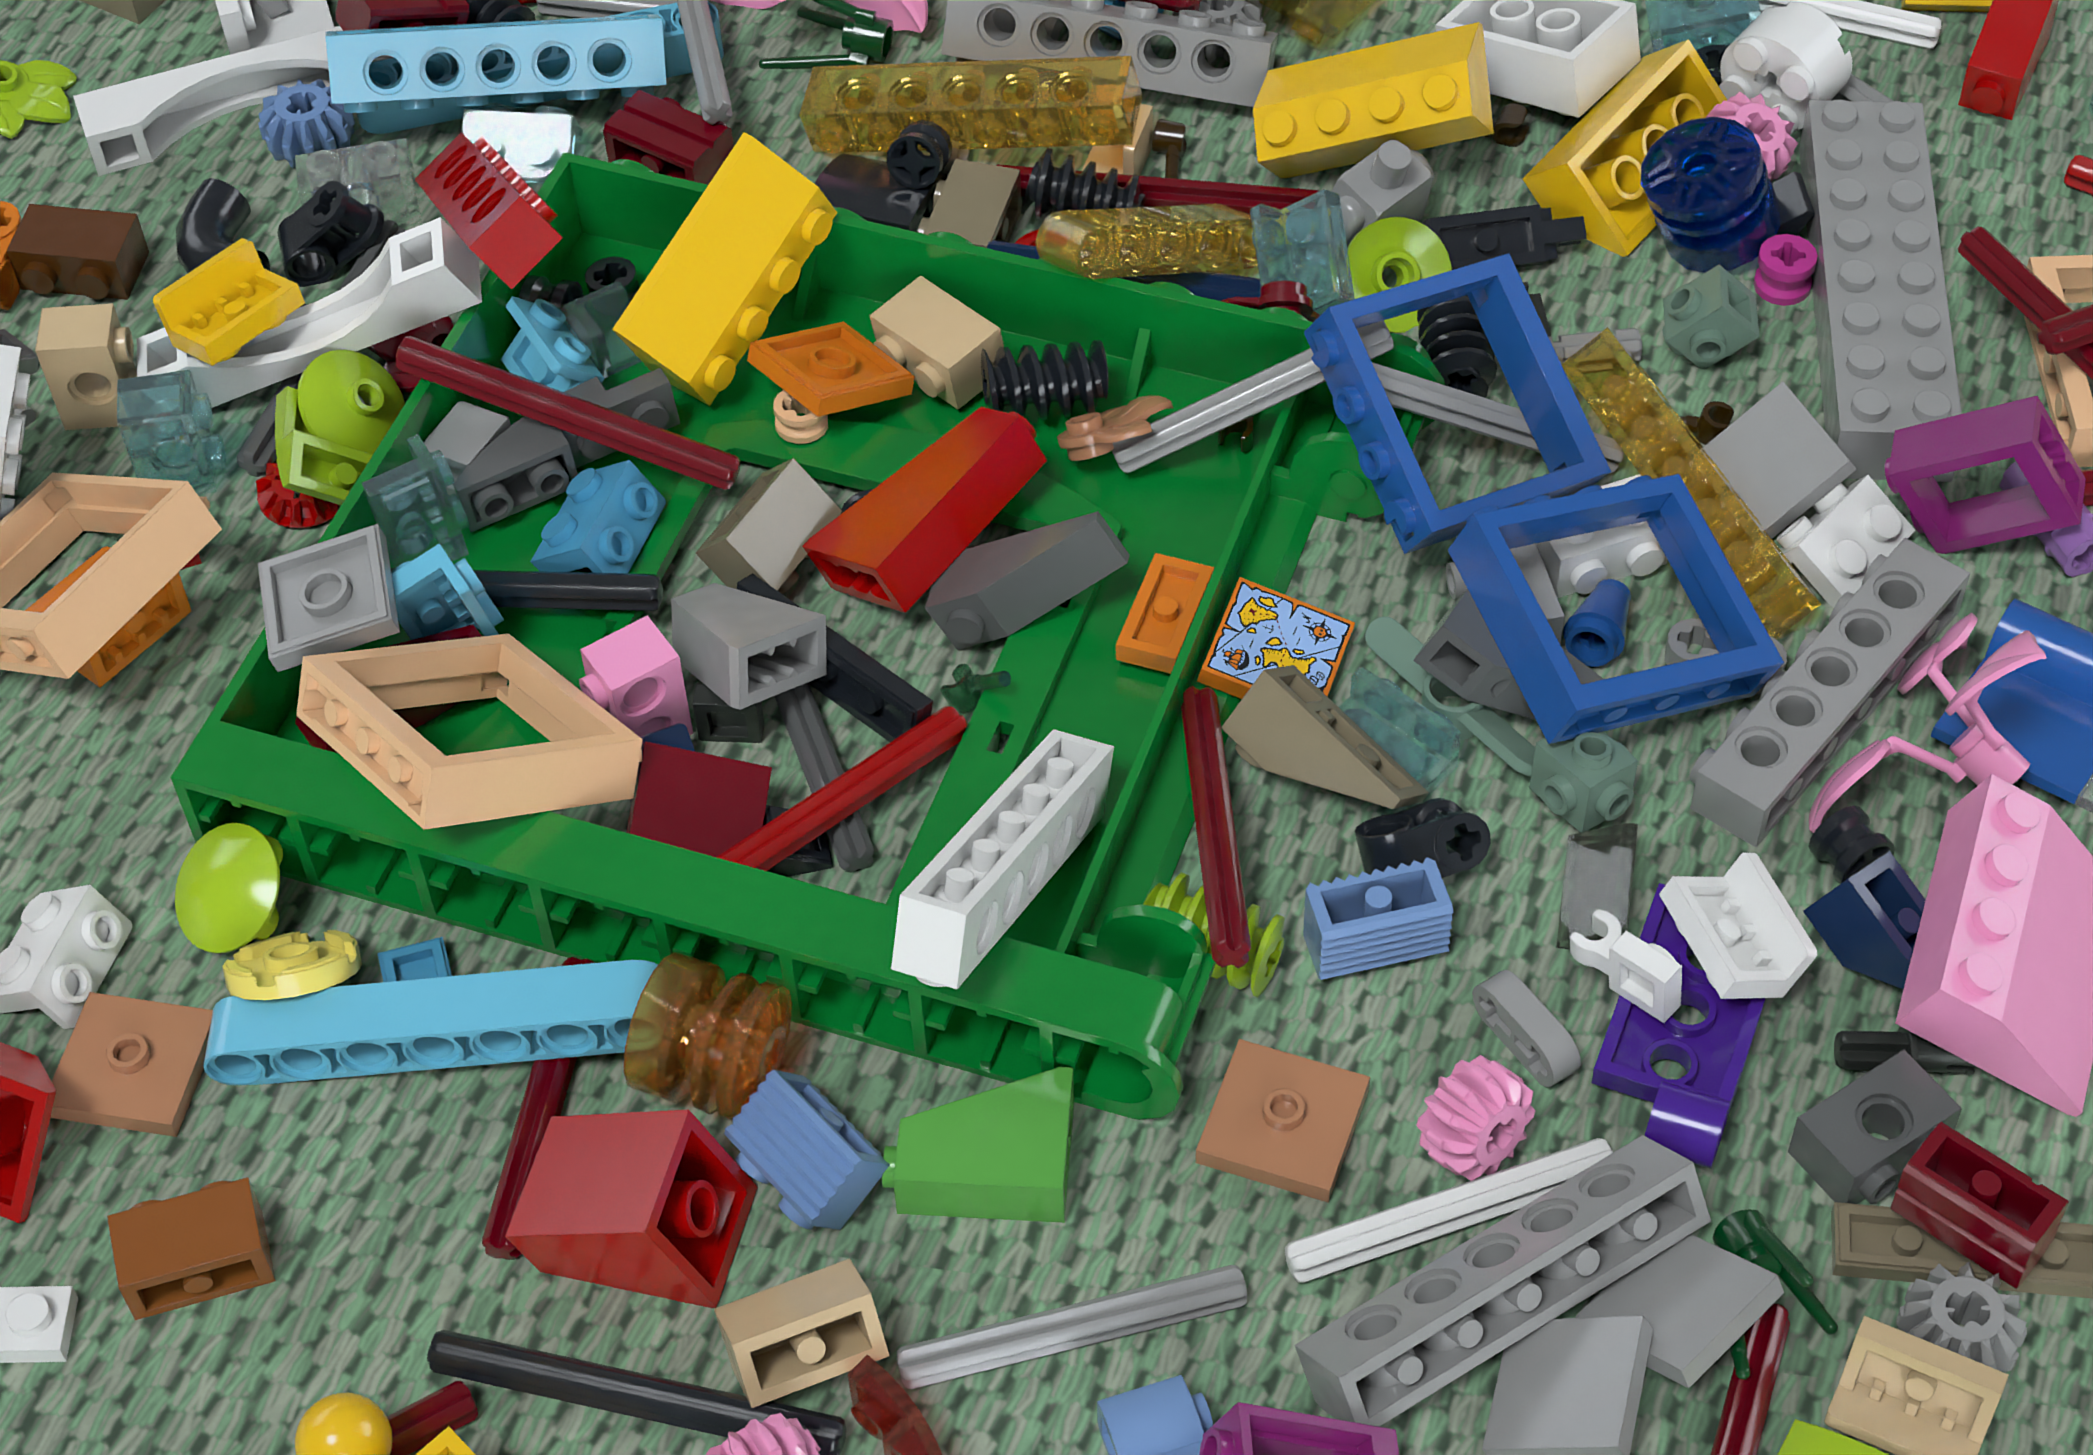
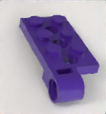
M1659 883L1639 939L1647 944L1653 943L1663 947L1674 957L1677 963L1682 965L1681 1005H1688L1698 1009L1704 1015L1705 1020L1698 1024L1688 1025L1677 1021L1671 1015L1663 1023L1619 995L1593 1070L1591 1083L1653 1102L1654 1105L1645 1136L1689 1159L1694 1164L1711 1169L1766 998H1720L1716 989L1708 981L1706 972L1694 967L1689 962L1687 957L1694 954L1685 937L1677 929L1673 917L1662 901L1659 893L1666 885ZM1661 1059L1674 1060L1686 1069L1687 1074L1679 1079H1666L1657 1075L1653 1071L1651 1064Z

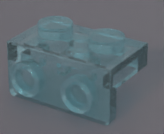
M498 103L482 105V110L464 109L462 133L473 144L482 136L526 182L544 183L563 152L574 154L575 140L582 141L583 129L574 117L568 115L569 112L562 108L540 106L536 108L535 113L515 112L513 107Z

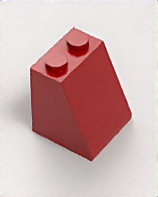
M689 1109L553 1116L549 1121L539 1150L536 1153L534 1163L512 1215L505 1237L542 1273L703 1307L717 1308L758 1187Z

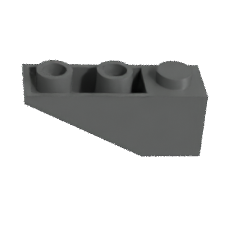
M1467 588L1440 620L1413 661L1465 700L1536 720ZM1562 648L1581 685L1604 680L1596 672Z

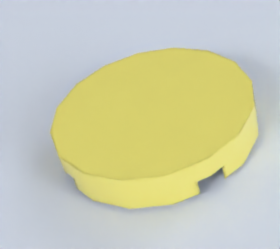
M327 930V932H324L325 941L309 942L308 933L300 934V931L259 940L240 948V951L233 954L234 960H226L222 966L226 988L232 996L247 1000L281 999L321 991L344 982L358 972L362 965L358 942L349 933L337 930Z

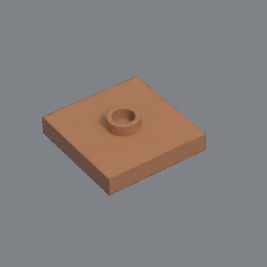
M89 992L52 1079L56 1095L50 1118L177 1137L204 1069L203 1065L213 1010Z
M1239 1039L1196 1148V1163L1329 1203L1369 1092L1370 1077Z

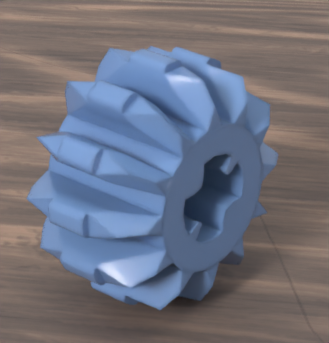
M298 79L295 86L288 88L278 85L277 95L263 98V109L259 113L260 122L258 123L262 139L266 141L268 150L272 153L275 160L286 159L292 168L298 166L303 160H307L315 169L319 158L325 157L326 159L336 161L337 150L350 148V138L354 133L353 125L355 121L353 113L344 112L343 103L332 104L330 86L326 87L322 79H317L311 84H304Z

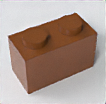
M248 1177L232 1182H213L204 1186L199 1191L162 1201H143L134 1205L129 1210L107 1215L118 1287L135 1320L276 1281L263 1212Z

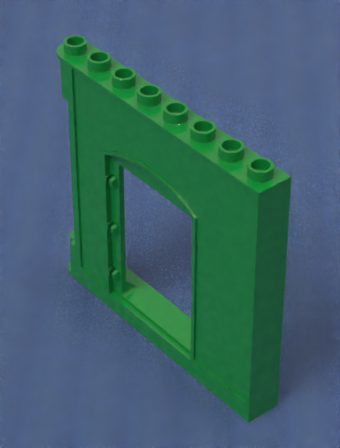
M563 152L537 193L558 215L550 224L563 238L513 289L489 269L481 282L482 303L464 309L441 347L509 372L501 358L521 328L507 310L506 305L512 296L519 297L521 287L527 277L539 275L547 277L553 284H558L562 280L577 281L582 286L584 293L583 317L574 337L582 341L590 349L591 355L589 358L603 375L604 380L601 384L606 391L651 372L612 330L624 311L615 313L602 312L591 304L589 289L585 281V273L594 262L602 258L612 256L623 257L630 260L635 266L636 280L641 287L708 185L654 173L645 165L633 160L619 159L610 163ZM834 207L837 214L833 219L827 238L821 244L815 246L801 267L797 283L791 291L782 296L768 317V324L764 333L758 339H766L844 321L874 344L876 339L869 315L921 275L998 326L1001 331L1004 347L1006 346L1010 349L1016 363L1023 345L1033 346L1040 361L1043 348L1047 343L1056 344L1064 359L1067 345L1070 342H1079L1087 357L1090 344L1094 340H1101L1105 349L1108 367L1107 399H1098L1095 412L1102 413L1109 409L1125 406L1132 400L1142 396H1162L1172 402L1173 408L1161 410L1145 420L1152 423L1309 349L1310 346L1304 331L1313 322L1286 308L1269 307L1257 310L1195 296L1188 289L1171 282H1153L1147 285L1085 271L1077 264L1061 257L1028 258L975 246L967 239L950 232L940 231L927 235L866 221L848 209ZM1390 333L1394 342V348L1371 360L1373 363L1445 385L1444 378L1432 363L1425 348L1407 336ZM748 348L736 366L733 380L726 389L717 394L710 406L671 385L680 424L667 430L733 454L742 461L774 468L794 458L811 478L865 491L876 488L980 407H986L982 390L960 409H956L939 396L930 397L914 380L912 395L828 414V429L822 437L810 443L795 444L779 437L775 430L776 416L774 415L773 402L777 394L783 391V389L747 361ZM421 378L318 543L378 524L386 536L391 568H396L404 562L414 560L440 543L453 564L465 558L472 570L539 571L530 561L543 540L541 537L542 530L558 514L568 494L564 492L500 521L470 532L458 498L432 488L419 447L452 408L461 401L507 416L511 425L524 416ZM1326 381L1255 414L1253 420L1254 442L1249 452H1241L1242 433L1233 432L1228 434L1224 439V444L1219 445L1218 432L1131 473H1124L1112 451L1086 460L1071 461L1069 460L1067 450L1059 447L1057 436L1067 430L1066 421L1087 414L1081 400H1075L1071 418H1064L1058 402H1052L1047 420H1041L1035 405L1028 404L1025 419L1033 426L1036 432L1034 440L1047 461L991 522L1031 531L1099 511L1130 554L1129 559L1124 566L1073 596L1067 608L1063 607V602L1008 636L886 904L549 811L423 830L340 754L313 747L309 744L295 724L302 664L277 672L269 660L265 627L170 778L195 843L210 830L224 824L241 823L252 826L264 835L279 841L283 851L282 861L279 865L280 876L567 958H588L595 963L623 960L654 962L663 967L669 974V987L1005 1083H1012L1058 1067L1073 1068L1075 1103L1132 1119L1161 1118L1175 1110L1184 1085L1179 1070L1176 1067L1216 965L1212 959V954L1207 953L1205 935L1195 923L1169 909L1143 905L1155 885L1161 882L1169 887L1195 822L1181 705L1184 702L1183 693L1191 686L1199 690L1207 687V685L1197 682V679L1239 577L1286 594L1317 515L1346 522L1349 513L1358 515V518H1368L1381 515L1384 512V508L1371 480L1364 475L1360 467L1358 451L1346 425L1338 418L1335 412L1333 396ZM1010 405L1004 406L1003 412L1009 413L1013 412ZM1392 407L1413 451L1420 430L1426 428L1435 420ZM798 413V414H797V416H804V415H805V413ZM621 451L613 452L576 468L579 474L588 468L596 470L630 460L665 498L666 504L628 574H655L662 580L713 485ZM1155 553L1214 567L1211 579L1171 674L1116 660V642ZM588 567L570 571L593 573ZM496 607L504 621L494 626L499 635L510 634L581 690L579 679L586 675L580 649L641 619L644 611ZM399 623V633L341 652L381 648L411 639ZM1208 686L1217 695L1222 727L1242 699ZM497 697L461 701L438 717L415 728L417 732L445 756L551 742ZM1054 729L1114 746L1104 816L958 989L947 986L933 987L921 983L914 976L892 970L900 894ZM1222 730L1223 744L1225 747L1229 735ZM1000 733L1010 735L1002 754L998 753L1000 749Z

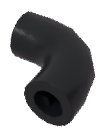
M214 178L204 180L190 198L176 226L177 257L187 273L235 243L233 242L235 234L251 213L250 205L246 198L227 182ZM256 250L263 268L270 271L267 255L265 252Z

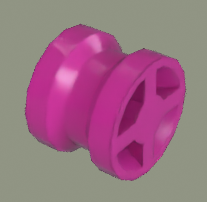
M1791 234L1775 235L1768 238L1761 245L1759 251V268L1756 270L1753 283L1756 293L1762 299L1776 305H1795L1804 301L1810 294L1813 281L1811 275L1815 271L1818 255L1815 247L1808 240Z

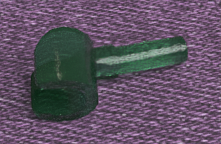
M959 664L952 672L956 683L943 685L940 688V692L949 706L954 707L959 714H966L976 708L983 690L1010 685L1011 675L1007 671L974 675L967 664Z

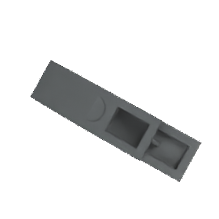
M661 368L607 391L596 376L564 392L665 430L680 424L670 381ZM526 416L522 417L490 442L469 463L453 483L469 531L474 532L566 492L569 483L578 475L576 468L618 450Z

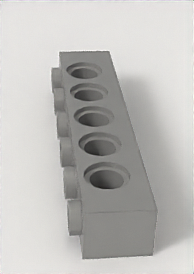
M947 0L941 54L1253 107L1268 70L1273 69L1278 33L1265 31V23L1250 19H1234L1233 25L1211 22V14L1196 10H1180L1179 16L1157 13V5L1142 1H1127L1125 7L1104 4V0ZM995 8L1006 9L1013 15L1016 23L1014 32L1006 33L995 26L993 22V10ZM1056 17L1065 22L1069 30L1067 41H1056L1047 34L1045 29L1046 18ZM1110 26L1115 28L1122 37V48L1114 51L1105 48L1098 39L1099 27ZM1155 35H1164L1170 38L1176 47L1175 58L1162 59L1158 57L1151 48V38ZM1209 44H1218L1224 47L1230 56V65L1225 68L1211 66L1205 59L1204 47Z
M1906 538L1900 542L1888 557L1882 554L1878 555L1869 566L1860 589L1855 594L1850 592L1844 593L1831 612L1829 624L1821 633L1815 629L1812 630L1801 643L1795 656V662L1787 671L1779 668L1767 681L1761 693L1759 703L1752 710L1744 707L1738 712L1726 732L1725 741L1719 748L1714 750L1709 747L1700 755L1690 774V781L1695 783L1690 809L1757 848L1904 677L1917 658L1929 648L1960 612L1970 573Z
M1642 1135L1295 1344L1315 1402L1335 1419L1379 1427L1711 1222V1218L1694 1163Z

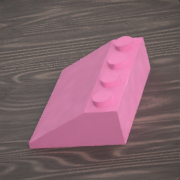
M1991 774L1947 812L1895 1024L2057 1110L2077 1117L2083 1112L2093 1063V856L2051 805Z

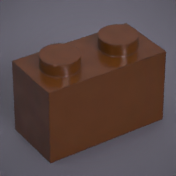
M29 204L9 244L7 254L21 290H31L39 294L52 292L83 295L92 299L114 298L128 300L149 255V250L138 216L135 213Z

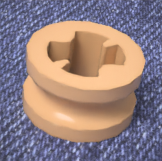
M784 390L777 394L773 402V409L776 416L775 430L779 437L787 442L803 444L816 441L825 434L828 429V415L817 417ZM798 413H805L804 416H797Z

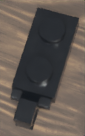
M1539 204L1434 217L1423 222L1444 244L1451 261L1452 270L1508 253L1516 268L1542 265L1546 261L1558 259L1556 247L1581 244V240L1587 239L1584 216L1553 220L1551 208H1540Z

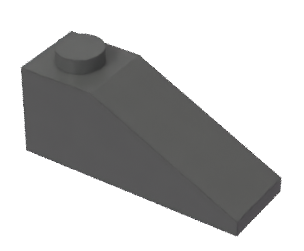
M1099 511L965 549L933 583L925 609L957 650L1010 636L1127 564L1130 554Z

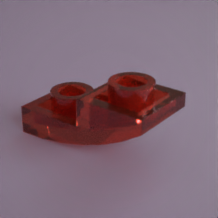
M867 1354L848 1374L853 1406L851 1412L856 1421L870 1435L882 1440L884 1455H942L934 1434L918 1407L896 1380Z

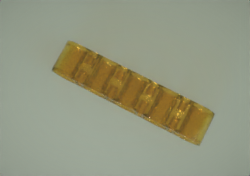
M1221 204L1070 210L1052 213L1044 220L1037 234L1036 249L1039 257L1044 262L1090 279L1251 269L1261 264L1268 255L1272 245L1273 232L1267 220Z

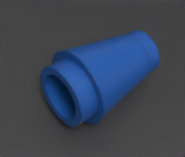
M1614 579L1600 581L1565 623L1563 635L1566 649L1586 666H1603L1618 657L1623 651L1629 603L1631 600V593L1625 584Z

